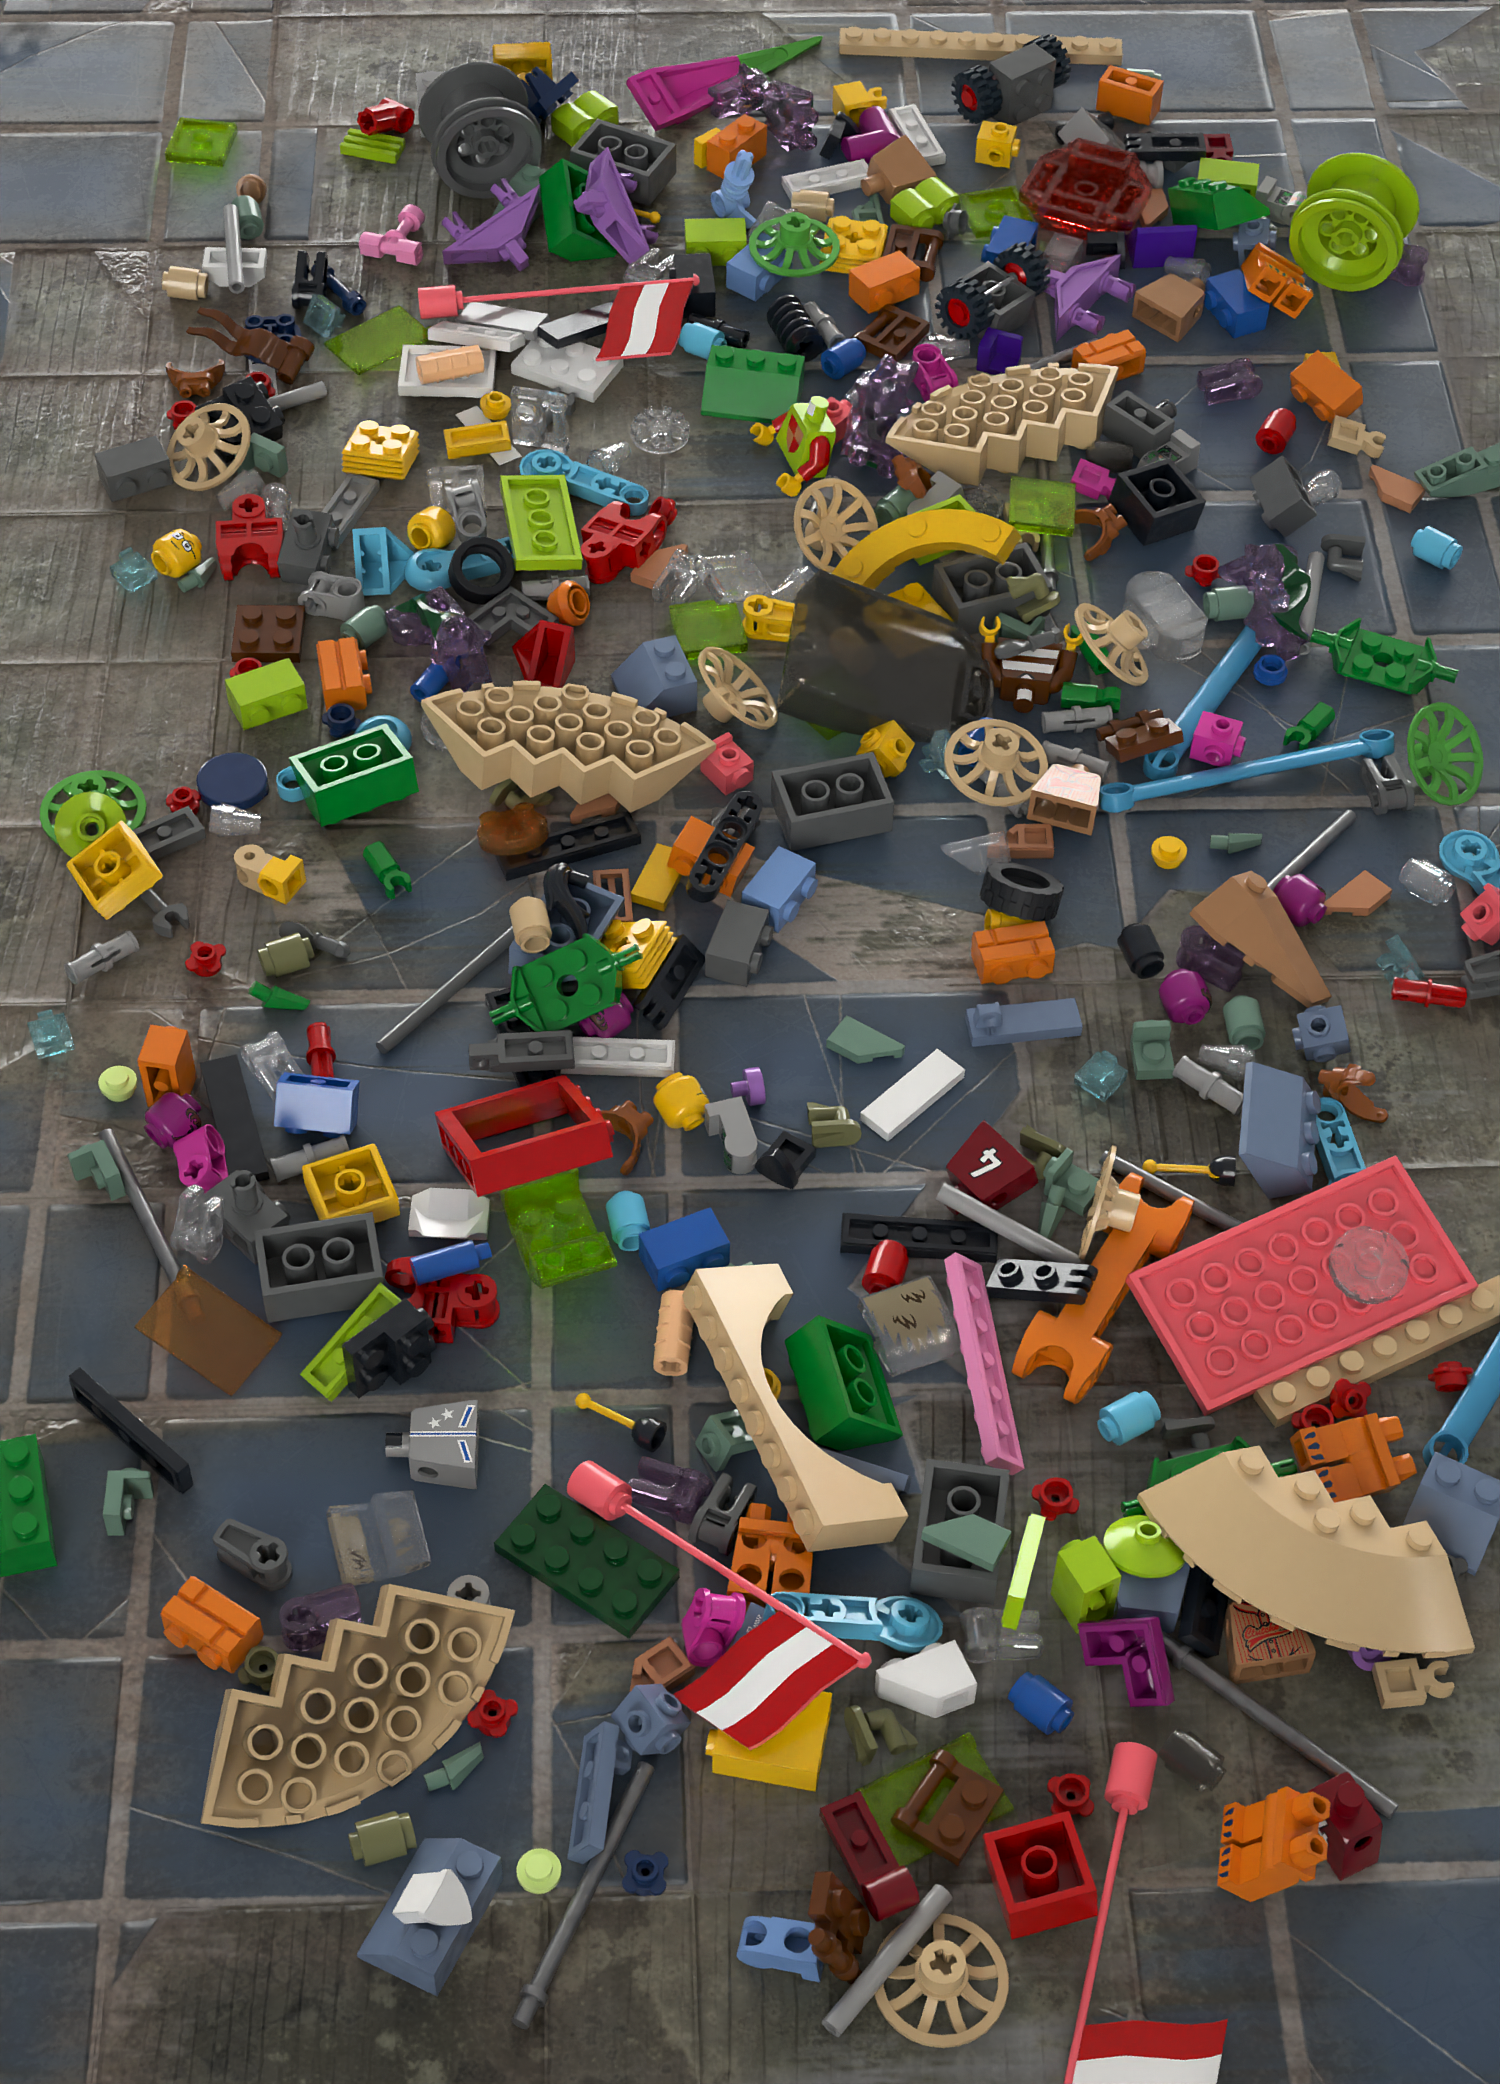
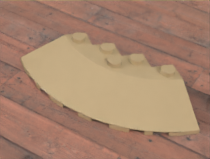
M1048 363L1047 367L1031 370L1028 364L1006 367L1003 374L990 376L980 373L968 377V383L954 388L949 385L932 392L930 400L923 404L920 402L914 404L909 415L906 417L901 416L895 422L886 436V443L934 473L939 470L961 485L979 486L986 468L997 470L1001 473L1018 474L1025 456L1057 462L1063 445L1075 446L1078 449L1095 450L1102 434L1105 406L1111 401L1119 367L1078 363V368H1059V363Z
M513 681V687H494L492 682L481 684V690L463 693L462 689L458 688L421 700L423 710L458 768L480 790L510 778L531 798L557 786L565 790L580 805L609 793L631 813L658 801L714 752L717 745L690 724L683 722L680 725L666 718L667 712L658 707L653 711L638 706V700L615 692H612L611 697L591 693L587 686L567 683L563 688L543 687L540 681Z
M1260 1445L1223 1452L1139 1493L1137 1496L1138 1502L1150 1521L1159 1525L1161 1535L1165 1539L1170 1537L1184 1552L1183 1559L1192 1568L1198 1566L1214 1579L1212 1585L1239 1604L1243 1600L1250 1605L1269 1614L1270 1622L1293 1632V1630L1300 1628L1314 1635L1324 1637L1325 1644L1349 1651L1358 1652L1360 1647L1382 1651L1384 1657H1398L1401 1652L1421 1653L1423 1658H1443L1472 1653L1475 1649L1447 1553L1427 1521L1390 1528L1370 1495L1334 1503L1315 1470L1278 1477Z
M393 1584L383 1585L380 1588L373 1626L339 1618L330 1620L321 1661L286 1653L278 1654L269 1696L236 1689H226L214 1740L201 1824L234 1828H259L298 1824L341 1813L361 1804V1800L387 1786L393 1787L413 1773L416 1768L439 1750L462 1725V1721L474 1707L475 1703L479 1701L506 1645L515 1610Z

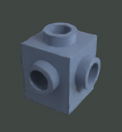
M1270 218L1255 219L1239 224V232H1233V251H1238L1239 268H1241L1248 254L1259 242L1271 250L1277 248V232L1271 231Z
M1341 1005L1329 1008L1313 1006L1304 1010V1013L1297 1014L1299 1027L1292 1028L1296 1050L1304 1049L1306 1061L1327 1062L1336 1058V1055L1351 1052Z
M662 1684L635 1685L611 1715L612 1719L620 1726L621 1731L624 1733L627 1744L640 1755L659 1753L664 1755L671 1752L680 1744L682 1740L680 1735L691 1723L681 1710L682 1705L674 1695L667 1692Z

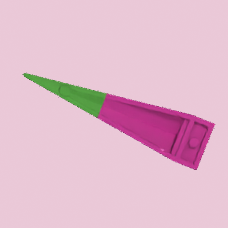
M823 36L720 59L654 67L629 77L626 85L656 132L675 123L680 124L764 76V73L771 72L820 44Z

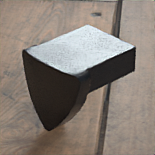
M839 111L819 154L830 160L837 144H841L843 137L861 134L856 123L843 112Z
M1125 231L1087 232L1086 255L1121 254L1119 269H1125Z
M783 1131L771 1147L757 1160L755 1169L771 1181L793 1189L798 1184L799 1176L815 1158L816 1147Z

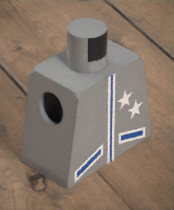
M478 1400L415 1408L411 1411L410 1432H386V1457H409L411 1479L415 1481L477 1489L480 1428Z

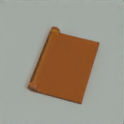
M186 1265L180 1269L173 1283L134 1326L135 1329L231 1397L282 1336L280 1331L271 1327Z

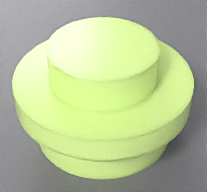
M113 1066L106 1069L100 1075L98 1084L101 1093L109 1100L121 1102L129 1099L134 1094L137 1087V1077L135 1072L129 1067Z
M538 1848L530 1850L518 1861L516 1869L517 1879L520 1885L531 1893L543 1894L549 1892L556 1887L561 1879L562 1868L560 1860L553 1852L547 1849Z

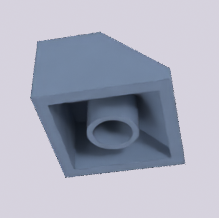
M676 635L643 642L611 674V680L617 693L637 699L638 706L654 711L658 707L666 711V718L697 710V680Z
M1435 1452L1418 1487L1403 1525L1427 1521L1440 1544L1446 1550V1553L1455 1558H1463L1468 1564L1467 1573L1475 1576L1500 1521V1480Z

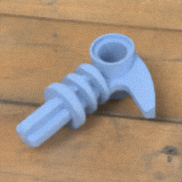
M741 150L738 152L736 160L726 166L721 189L712 192L711 204L714 212L720 218H745L746 228H754L759 226V223L745 210L750 205L748 189L754 180V171L751 168L754 156L751 152L747 153L745 150Z

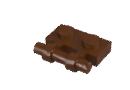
M1160 708L1152 711L1144 709L1136 712L1135 716L1121 721L1118 718L1110 720L1106 726L1095 730L1097 739L1100 742L1105 740L1106 750L1120 763L1184 742L1182 729L1169 718H1164Z
M832 1871L815 1872L808 1916L815 1922V1927L809 1933L808 1941L812 1945L813 1954L821 1962L829 1963V1969L837 1979L853 1984L862 1973L859 1968V1962L853 1954H862L864 1937L868 1935L870 1929L868 1910Z

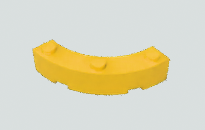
M936 509L913 513L885 524L867 535L845 555L831 574L841 584L868 599L874 589L895 571L894 568L912 558L917 559L926 555L940 553L944 550H962L990 558L1004 565L1020 540L1021 535L1014 526L979 512L960 509Z

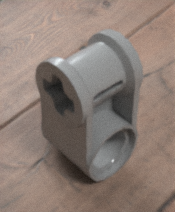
M472 480L470 485L453 489L450 486H446V497L460 542L462 543L472 537H487V524L478 481ZM474 523L481 528L476 533H468L464 530V527Z
M316 571L310 575L308 588L301 592L298 597V604L305 605V612L307 614L340 619L342 621H347L365 607L362 585L357 578L332 575L322 571Z

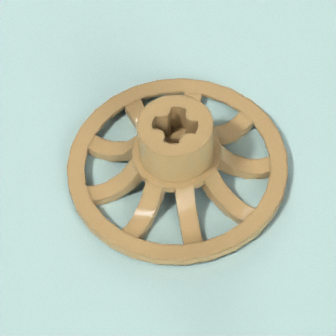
M226 403L206 405L190 414L178 426L168 445L166 454L170 460L173 480L180 487L187 490L203 491L214 488L231 477L241 466L250 446L251 430L245 415L233 405ZM222 411L220 419L215 423H210L208 412ZM231 414L239 421L232 428L221 429L227 424ZM242 432L241 445H233L220 440V438L233 437ZM177 441L185 447L180 452H174ZM216 449L237 454L228 468L216 454ZM206 457L213 462L220 472L218 476L207 480L208 466ZM187 458L185 468L182 472L178 473L175 469L174 461H181ZM197 462L199 469L198 481L191 482L185 480L192 474Z
M827 478L812 483L799 496L795 506L794 530L798 544L807 559L815 567L828 574H831L835 567L828 565L832 557V550L837 552L841 559H843L848 553L844 546L853 548L860 542L847 536V534L861 531H870L872 533L878 529L877 519L868 499L855 486L844 480ZM833 487V498L827 509L825 497L819 489ZM842 490L852 495L855 500L838 514L837 512L842 500ZM810 495L817 502V515L810 510L803 509ZM862 506L868 522L846 524L845 521ZM801 518L809 520L805 528V537L802 532ZM807 545H810L817 551H823L822 558L819 560Z
M1080 604L1075 609L1076 624L1093 653L1121 680L1130 685L1142 686L1148 680L1146 663L1136 647L1148 636L1147 629L1142 621L1129 610H1125L1114 620L1107 613L1092 604ZM1090 611L1097 613V619L1092 617ZM1089 633L1107 635L1093 640ZM1114 643L1115 645L1108 657H1106L1100 648ZM1122 653L1120 670L1115 666L1118 656ZM1134 662L1140 663L1141 670L1135 666Z
M713 646L703 649L698 656V666L705 683L710 689L703 697V704L707 711L715 719L723 723L736 716L754 728L766 730L772 728L778 718L777 707L760 678L744 662L730 652ZM717 656L721 657L724 661V672L721 661L718 659ZM706 659L710 660L715 668L705 665ZM733 665H736L738 668L742 670V672L738 676V678L733 683H731L733 676ZM708 675H711L715 678L714 685L711 682ZM748 678L757 686L742 692L739 691ZM756 697H763L766 703L750 699ZM760 710L767 714V721H765L764 716ZM746 712L752 713L757 721L745 717Z
M981 719L960 727L947 742L944 752V766L953 785L970 799L990 806L1006 807L1028 801L1033 786L1048 770L1047 756L1039 741L1024 728L1004 720ZM984 727V741L973 740L967 735L968 732L974 729ZM1020 738L1026 739L1034 748V751H1019ZM959 740L967 748L976 750L966 755L953 754L955 745ZM1039 759V774L1029 772L1022 766L1020 761L1031 762ZM979 761L971 772L961 778L954 767V764L966 765ZM988 770L990 773L984 794L968 786ZM1013 770L1023 780L1031 782L1033 785L1024 792H1021L1016 786ZM999 773L1003 775L1006 788L1011 795L1009 797H993Z
M1112 1145L1102 1166L1100 1179L1095 1187V1196L1092 1206L1088 1211L1087 1224L1081 1238L1079 1259L1082 1260L1085 1259L1094 1233L1105 1230L1107 1226L1130 1232L1136 1217L1141 1195L1120 1189L1119 1184L1111 1176L1117 1146Z
M941 1913L932 1924L933 1942L924 1949L915 1944L908 1953L917 1960L916 1963L908 1966H897L888 1977L897 1980L914 1979L915 1982L911 1987L897 1998L888 2001L883 1983L874 1996L884 2018L897 2032L911 2041L925 2046L947 2048L961 2046L976 2040L997 2022L1005 2007L1009 1991V1974L1006 1961L999 1946L987 1932L967 1919ZM903 1923L888 1934L880 1945L877 1954ZM944 1925L960 1928L970 1933V1935L959 1947L955 1943L945 1940ZM981 1942L990 1953L995 1964L975 1967L967 1964L966 1958ZM998 1977V1990L995 2001L992 2002L982 1997L972 1988L968 1979L988 1980ZM924 1994L927 1996L918 2028L916 2029L906 2023L896 2012L906 2008ZM959 1995L975 2008L987 2013L979 2023L969 2029L966 2028L957 1999ZM939 2001H945L955 2034L938 2035L929 2033Z

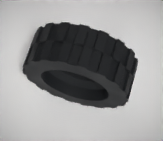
M999 862L992 863L991 866L988 865L979 896H981L980 899L987 906L1008 916H1014L1023 920L1049 921V919H1054L1057 915L1064 886L1061 884V881L1042 870L1017 863Z

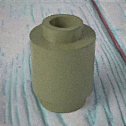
M299 932L264 943L265 947L257 949L259 961L266 977L275 975L278 978L310 967L309 959L315 958L309 938H301Z
M396 1811L355 1822V1832L348 1834L354 1861L362 1859L365 1867L407 1855V1850L417 1847L413 1825L408 1812L397 1814Z

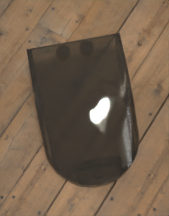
M819 569L796 595L776 711L831 730L863 736L874 727L895 720L912 741L942 744L947 743L953 733L960 727L977 721L981 717H987L994 697V681L988 660H983L973 645L976 641L956 623L940 615Z

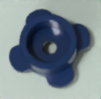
M345 703L331 706L322 715V723L328 725L330 728L329 733L332 737H341L351 731H356L362 723L360 719L355 717L353 707Z
M631 1850L625 1855L624 1863L627 1866V1875L622 1879V1887L627 1893H636L640 1896H657L666 1890V1881L663 1879V1875L669 1861L664 1853L656 1852L653 1855L641 1854L638 1850ZM647 1869L650 1873L647 1876H643L641 1871Z

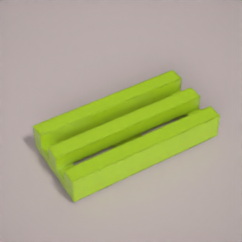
M349 128L348 135H345L344 142L340 144V153L396 164L406 147L405 138L379 133L366 135L361 130Z

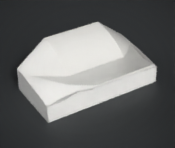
M205 247L202 264L203 273H207L209 280L220 287H229L226 248ZM241 248L244 287H251L265 278L266 248Z
M429 1188L412 1196L408 1227L409 1237L487 1240L491 1209L490 1199L484 1196L477 1197L474 1191L470 1189Z

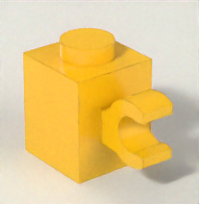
M861 81L833 86L832 111L835 116L839 111L843 112L857 126L860 115L867 108L872 106H879L883 109L887 108V97L882 96L881 87L871 88L867 92Z

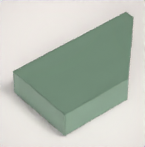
M878 193L871 195L870 200L864 205L860 204L853 209L851 220L864 222L866 220H876L880 224H884Z
M848 1015L827 1038L826 1043L827 1048L857 1064L873 1062V1058L893 1055L894 1058H900L905 1053V1045Z
M970 1514L924 1527L921 1539L993 1572L1011 1539L1012 1531L975 1514Z

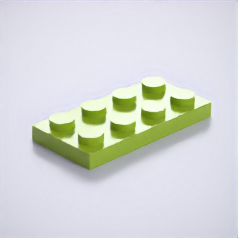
M500 475V491L515 570H582L583 558L565 475Z

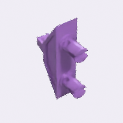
M607 147L590 163L585 192L577 200H574V205L577 212L590 215L594 226L632 267L650 250L648 244L652 245L657 241L658 233L651 231L656 227L654 225L639 224L627 194L633 193L636 190L637 181L630 180L634 174L618 172L610 150Z
M505 178L501 179L502 189L494 183L490 191L505 208L474 230H470L456 211L452 212L454 223L445 217L442 225L449 231L456 242L442 251L444 264L499 262L501 260L506 262L509 259L519 272L529 266V257L523 250L526 248L524 241L541 199L540 184L522 197H519Z
M1121 254L1072 266L1066 273L1050 269L1051 273L1047 275V277L1051 278L1050 283L1047 284L1048 287L1044 292L1054 297L1056 343L1075 325L1094 335H1097L1098 330H1102L1105 317L1088 311V309L1105 293H1110L1128 303V298L1132 299L1136 285L1118 278Z

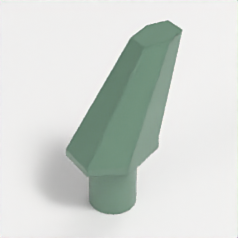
M210 557L188 571L189 575L178 581L181 591L185 593L196 586L202 588L217 567L216 560Z
M1228 832V836L1211 834L1209 848L1227 850V854L1236 853L1261 845L1263 834Z
M1054 1184L1050 1186L1047 1201L1041 1202L1038 1233L1048 1239H1051L1066 1210L1065 1207H1061L1066 1188Z
M478 1742L443 1760V1768L423 1775L428 1791L430 1792L446 1785H450V1788L455 1790L484 1758L481 1743Z

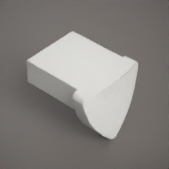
M443 1869L441 1872L413 1874L392 1912L404 1924L428 1922L433 1925L450 1926L462 1925L472 1921V1912L467 1894L451 1869Z

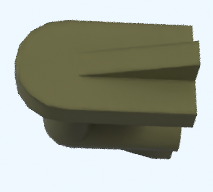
M1033 573L1027 577H1008L1005 579L1014 600L1031 591L1035 594L1036 598L1016 607L1017 613L1025 624L1035 616L1055 607L1061 601L1058 592L1049 591L1045 578L1040 573Z
M509 778L502 781L494 789L489 799V803L495 807H498L505 800L504 804L519 815H526L534 808L550 804L554 797L547 791L532 798L527 794L520 797L514 792L519 786Z
M807 1102L809 1125H812V1146L816 1148L848 1146L859 1141L862 1135L860 1124L850 1119L849 1111L846 1107L826 1106Z
M1028 1124L1020 1132V1145L1039 1153L1035 1161L1027 1157L1025 1158L1034 1166L1038 1181L1045 1178L1043 1177V1171L1049 1160L1054 1156L1058 1158L1066 1147L1051 1138L1039 1134Z
M858 1705L845 1708V1726L855 1749L856 1762H861L862 1766L871 1763L878 1749L872 1731H881L891 1755H898L906 1750L917 1747L918 1742L916 1738L898 1723L892 1710L882 1708L863 1714Z

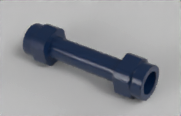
M315 264L311 268V276L313 278L315 272ZM328 265L327 287L342 300L343 308L348 313L355 316L360 315L366 308L365 300L356 290L350 292L334 276V269Z

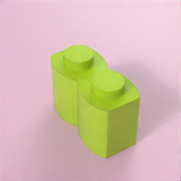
M588 91L579 96L573 103L563 104L551 114L552 132L573 147L597 119L618 125V107L597 91Z
M931 177L922 181L915 188L906 189L891 199L890 217L899 225L932 229L935 224H943L945 213L951 211L954 203H959L960 196L938 177Z

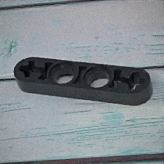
M740 791L730 800L690 871L686 892L693 900L706 903L714 900L759 820L763 804L762 800L755 793ZM744 806L749 807L750 809L747 810L744 819L738 817L740 809ZM726 828L735 829L741 837L730 839L722 831ZM712 853H718L724 856L727 862L716 864L708 856ZM707 873L711 876L709 884L705 887L699 886L698 884L703 881Z

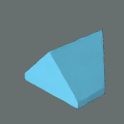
M386 527L352 529L356 578L361 582L363 595L392 594L405 579L404 568L407 560L414 552Z

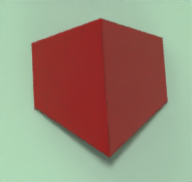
M540 620L539 623L512 646L525 681H540L543 687L563 688L575 663L574 627Z

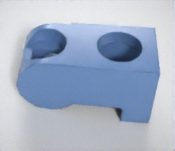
M749 1916L745 1918L736 1955L740 1961L756 1968H774L799 1973L802 1975V1979L821 1981L824 1963L813 1954L812 1945L808 1941V1935L814 1929L815 1923L779 1917Z

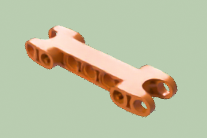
M1132 1172L1119 1184V1188L1140 1194L1145 1178ZM1182 1196L1171 1206L1155 1208L1149 1206L1140 1198L1136 1217L1130 1232L1109 1226L1102 1230L1109 1234L1091 1263L1092 1266L1097 1268L1098 1275L1092 1281L1093 1286L1090 1292L1087 1293L1086 1302L1083 1305L1066 1304L1058 1317L1043 1310L1038 1311L1020 1343L1013 1363L1012 1374L1024 1379L1040 1366L1053 1365L1059 1367L1069 1377L1063 1399L1074 1404L1079 1403L1095 1385L1111 1356L1113 1344L1100 1337L1130 1290L1125 1281L1127 1275L1143 1268L1151 1254L1163 1259L1176 1252L1187 1229L1195 1201Z

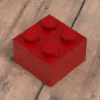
M1069 1811L983 1834L985 1861L1011 1940L1098 1916L1097 1889Z

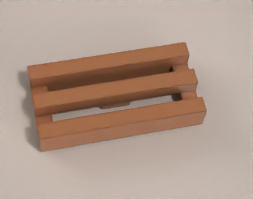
M629 869L593 870V885L601 888V879H607L608 891L615 894V878H622L625 917H618L617 913L614 920L633 922Z

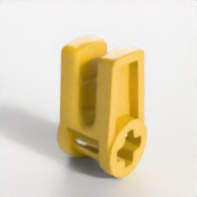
M752 595L745 599L743 602V612L746 617L742 621V632L745 636L753 640L763 639L797 644L803 641L807 613L806 606L768 598L764 595ZM759 604L761 605V610H760V612H758V605H759ZM755 622H757V630H754Z

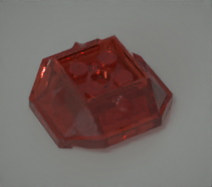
M1077 138L1069 142L1067 147L1054 149L1039 157L1019 190V201L1028 207L1036 222L1039 223L1040 228L1086 241L1087 232L1132 231L1151 198L1152 186L1145 172L1140 167V162L1134 152Z

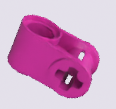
M926 343L914 348L911 379L919 389L925 402L930 400L932 392L949 385L952 388L959 386L954 370L950 368L937 346Z
M206 1124L174 1142L173 1150L177 1158L180 1181L187 1187H195L200 1197L229 1176L225 1159V1145L220 1134L212 1125Z
M699 1588L695 1592L692 1604L681 1621L687 1658L691 1664L698 1667L712 1666L725 1654L736 1632L741 1629L744 1622L746 1602L742 1593L734 1592L730 1596L712 1594L707 1588Z

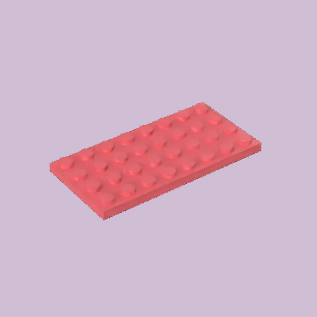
M1396 1155L1128 1274L1125 1280L1204 1416L1244 1399L1262 1387L1468 1295L1479 1286Z

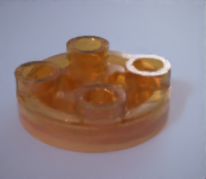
M519 803L512 810L502 812L486 811L479 816L480 825L477 828L478 843L482 850L490 854L516 855L525 853L542 845L549 836L546 818L535 811L532 803Z

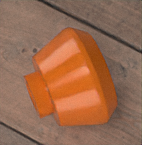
M565 581L550 593L547 601V610L559 618V623L579 626L585 622L589 614L590 602L582 586L574 581Z

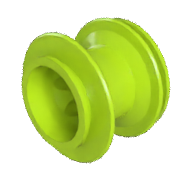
M1366 153L1339 154L1320 164L1313 172L1308 182L1307 199L1299 205L1291 219L1289 244L1294 260L1310 278L1328 288L1355 292L1377 286L1397 267L1403 254V239L1413 230L1418 220L1420 210L1419 198L1409 177L1391 162Z

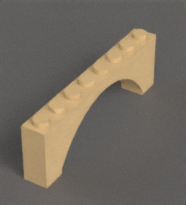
M779 1264L696 1269L682 1294L684 1304L698 1327L701 1339L705 1341L714 1360L715 1368L720 1372L729 1390L730 1398L735 1403L745 1423L746 1431L752 1437L761 1456L762 1464L767 1468L776 1486L777 1494L780 1500L783 1501L793 1521L794 1529L800 1535L807 1552L893 1542L908 1518V1514L892 1483H880L866 1477L821 1450L792 1423L769 1387L761 1359L763 1329L770 1320L780 1319L793 1295V1291Z

